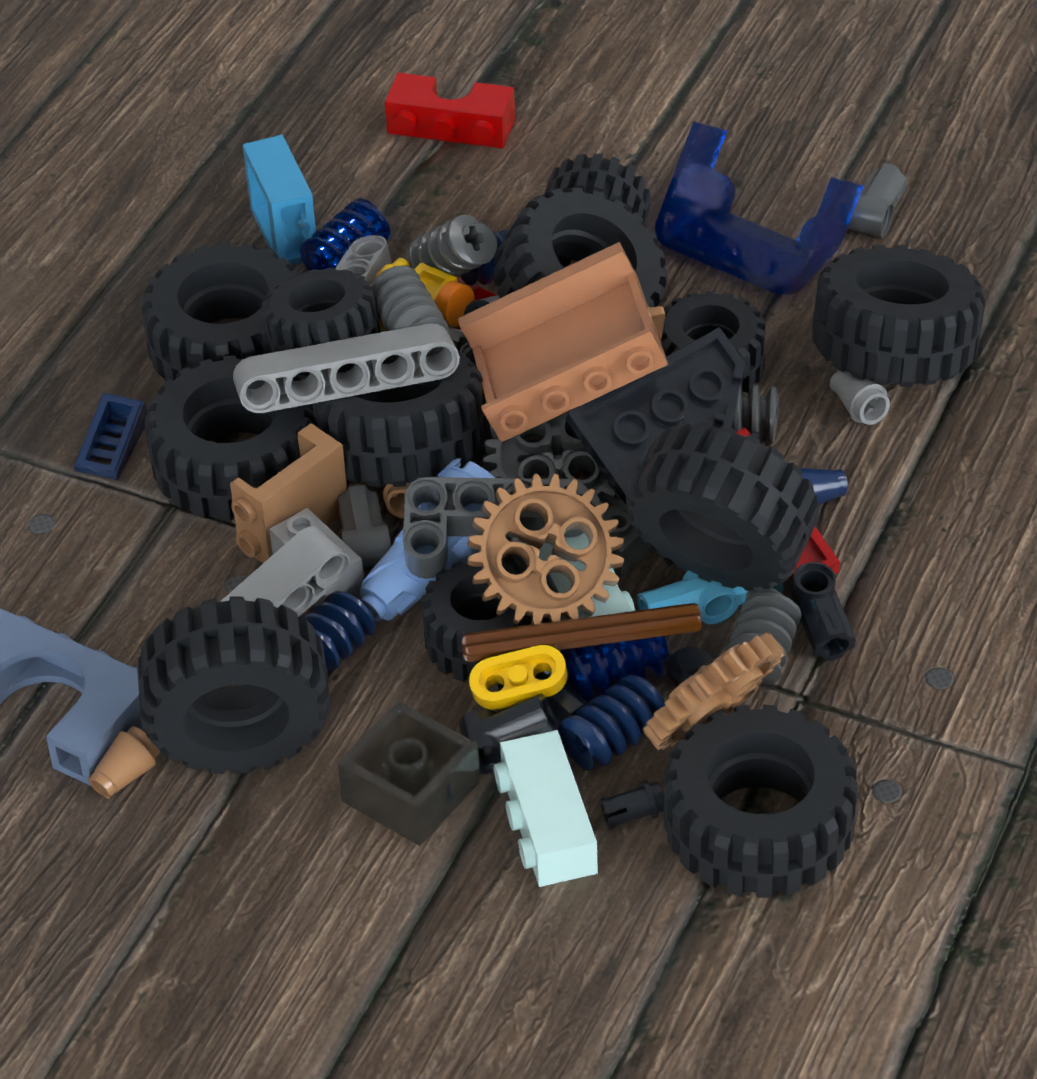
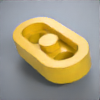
M538 645L480 661L472 669L469 683L472 695L480 706L491 710L511 707L541 693L545 697L555 695L564 687L567 681V668L563 655L557 649L547 645ZM543 671L551 673V676L545 680L535 678L538 673ZM496 683L504 685L498 692H490L488 690L491 685Z

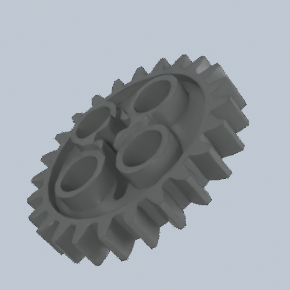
M568 412L504 442H500L492 426H490L494 439L485 440L486 453L489 455L484 457L485 470L489 471L495 478L530 479L534 474H538L547 479H552L554 474H558L559 479L573 480L576 479L573 477L576 473L588 471L593 475L588 479L578 481L585 485L588 490H595L590 504L596 507L603 500L613 505V501L616 498L613 486L580 439L570 437L574 431L566 421ZM531 435H540L544 437L542 440L536 443H528L524 441L527 437ZM554 455H562V459H554Z

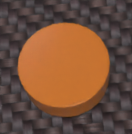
M450 281L440 289L435 303L443 314V319L447 321V325L451 327L460 326L458 318L464 315L467 305L474 301V292L471 287L457 281Z

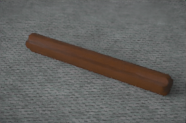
M689 603L465 633L462 635L461 644L465 661L474 662L538 645H547L557 650L697 632L701 629L702 619L698 604Z

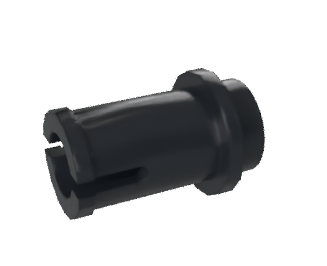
M647 780L640 782L641 787L599 799L601 810H605L607 813L603 817L609 830L615 828V826L649 815L652 819L658 818L659 812L664 811V795L659 783L649 784Z

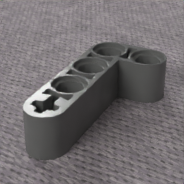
M424 477L413 481L405 493L403 526L405 561L410 573L416 577L427 579L435 577L438 572L445 569L448 560V536L470 537L483 535L472 526L475 518L489 520L483 510L471 512L464 509V507L471 503L483 505L485 501L499 506L500 504L496 497L497 489L501 487L510 495H513V482L517 478ZM519 478L526 489L531 488L532 479ZM541 479L543 486H549L551 479ZM559 479L560 488L566 489L572 480ZM578 481L576 494L582 496L588 489ZM425 502L438 505L430 511H423L417 508L418 505ZM528 511L520 515L521 524L528 530L538 531L545 527L544 519L537 512ZM575 529L569 530L564 534V537H577L583 534V532ZM508 533L506 537H516V535ZM421 545H431L436 548L430 554H420L415 551Z

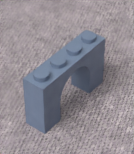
M0 608V704L18 689L41 682L62 683L81 692L79 700L50 731L46 739L53 769L90 785L88 778L94 773L95 768L120 731L127 732L132 726L143 729L137 667L133 668L117 661L104 651L93 650L79 644L63 633H55L41 627L25 616H17Z

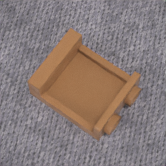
M311 423L298 432L299 459L258 488L251 487L240 478L230 483L233 501L231 507L235 516L237 531L236 542L245 555L251 558L255 557L262 563L273 555L269 530L273 526L306 508L311 510L326 526L340 517L338 497L347 491L343 445Z

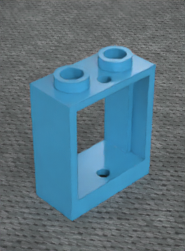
M283 135L243 144L250 209L269 249L275 252L279 259L283 257L292 265L319 259L312 193Z

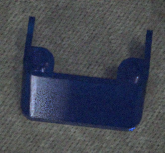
M693 121L655 222V234L658 241L667 248L775 294L793 295L799 292L839 250L864 185L831 177L816 217L809 219L804 224L798 240H794L730 213L735 198L734 184L727 175L713 170L728 130Z

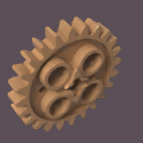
M534 474L531 488L526 489L522 481L517 478L513 482V495H510L501 487L497 489L496 497L500 504L499 506L488 501L483 503L482 510L489 520L475 518L472 526L483 535L470 536L467 543L471 548L480 550L479 553L468 557L467 563L469 566L482 568L481 571L473 576L472 582L473 584H488L489 587L482 597L484 602L495 597L501 600L496 614L501 615L509 608L515 610L513 624L518 625L525 615L531 616V624H540L542 618H548L549 622L560 621L561 616L564 615L567 620L579 618V608L587 615L592 616L596 611L592 598L606 603L610 596L602 584L616 586L619 581V577L609 570V568H619L624 563V558L611 553L621 548L624 543L623 538L610 537L609 533L617 528L619 522L617 519L603 520L602 516L609 507L607 502L596 507L590 504L595 490L590 489L582 496L576 494L578 480L573 479L568 487L564 489L560 488L558 474L553 475L549 486H543L539 475ZM528 511L537 512L544 519L545 527L538 531L528 530L521 524L520 515ZM569 530H580L588 537L589 546L581 550L573 549L566 543L564 534ZM506 534H514L524 543L508 541ZM544 543L553 546L551 550L552 555H550L547 561L538 558L539 549H541ZM510 554L519 555L526 562L527 570L522 574H510L503 568L501 559ZM567 561L581 562L585 565V570H578ZM551 573L564 574L570 580L571 590L561 594L555 593L548 587L546 577Z
M764 633L760 637L757 635L748 643L744 642L742 645L737 644L731 647L711 664L700 667L695 675L675 688L670 693V699L665 702V706L657 710L653 714L654 717L646 722L647 726L643 728L644 733L658 751L660 749L665 750L670 745L673 747L677 741L682 738L685 739V732L698 722L705 725L708 716L722 710L725 714H729L736 706H739L759 689L758 684L762 682L761 679L770 674L773 668L781 662L780 659L785 656V651L771 633Z

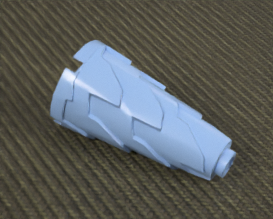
M462 458L452 460L438 474L439 477L495 478L484 468L472 461H469L462 469L459 468ZM425 502L420 504L418 509L430 511L438 505ZM471 503L465 506L464 509L476 512L482 510L483 505ZM403 530L395 538L394 544L366 576L361 585L360 594L362 599L360 601L364 603L375 621H380L381 619L389 621L398 614L402 616L426 594L425 587L429 581H436V576L427 579L416 577L406 567ZM448 536V560L445 570H451L452 564L459 561L466 564L469 556L480 552V550L467 545L469 537ZM421 545L415 551L420 554H430L436 548L431 545Z

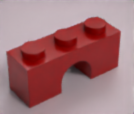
M397 72L385 100L387 134L504 149L515 121L514 87L475 82L467 96L449 100L437 96L436 77Z

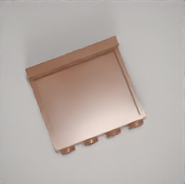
M620 242L458 318L460 328L472 347L477 369L482 374L483 381L481 384L487 402L481 406L482 411L500 442H504L668 365L637 274Z

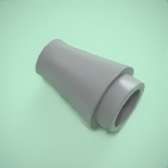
M838 370L832 376L830 388L837 394L855 422L872 425L885 417L890 407V400L886 389L882 385L868 379L861 380L852 377L851 372L847 370L843 372Z

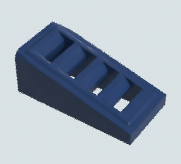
M103 393L75 462V471L118 480L144 431L145 418L148 415L145 401ZM117 420L126 422V425L121 426L112 424V421ZM106 432L119 434L121 438L105 436ZM100 444L116 447V451L99 449L98 447ZM94 456L112 461L110 465L93 462L91 460Z

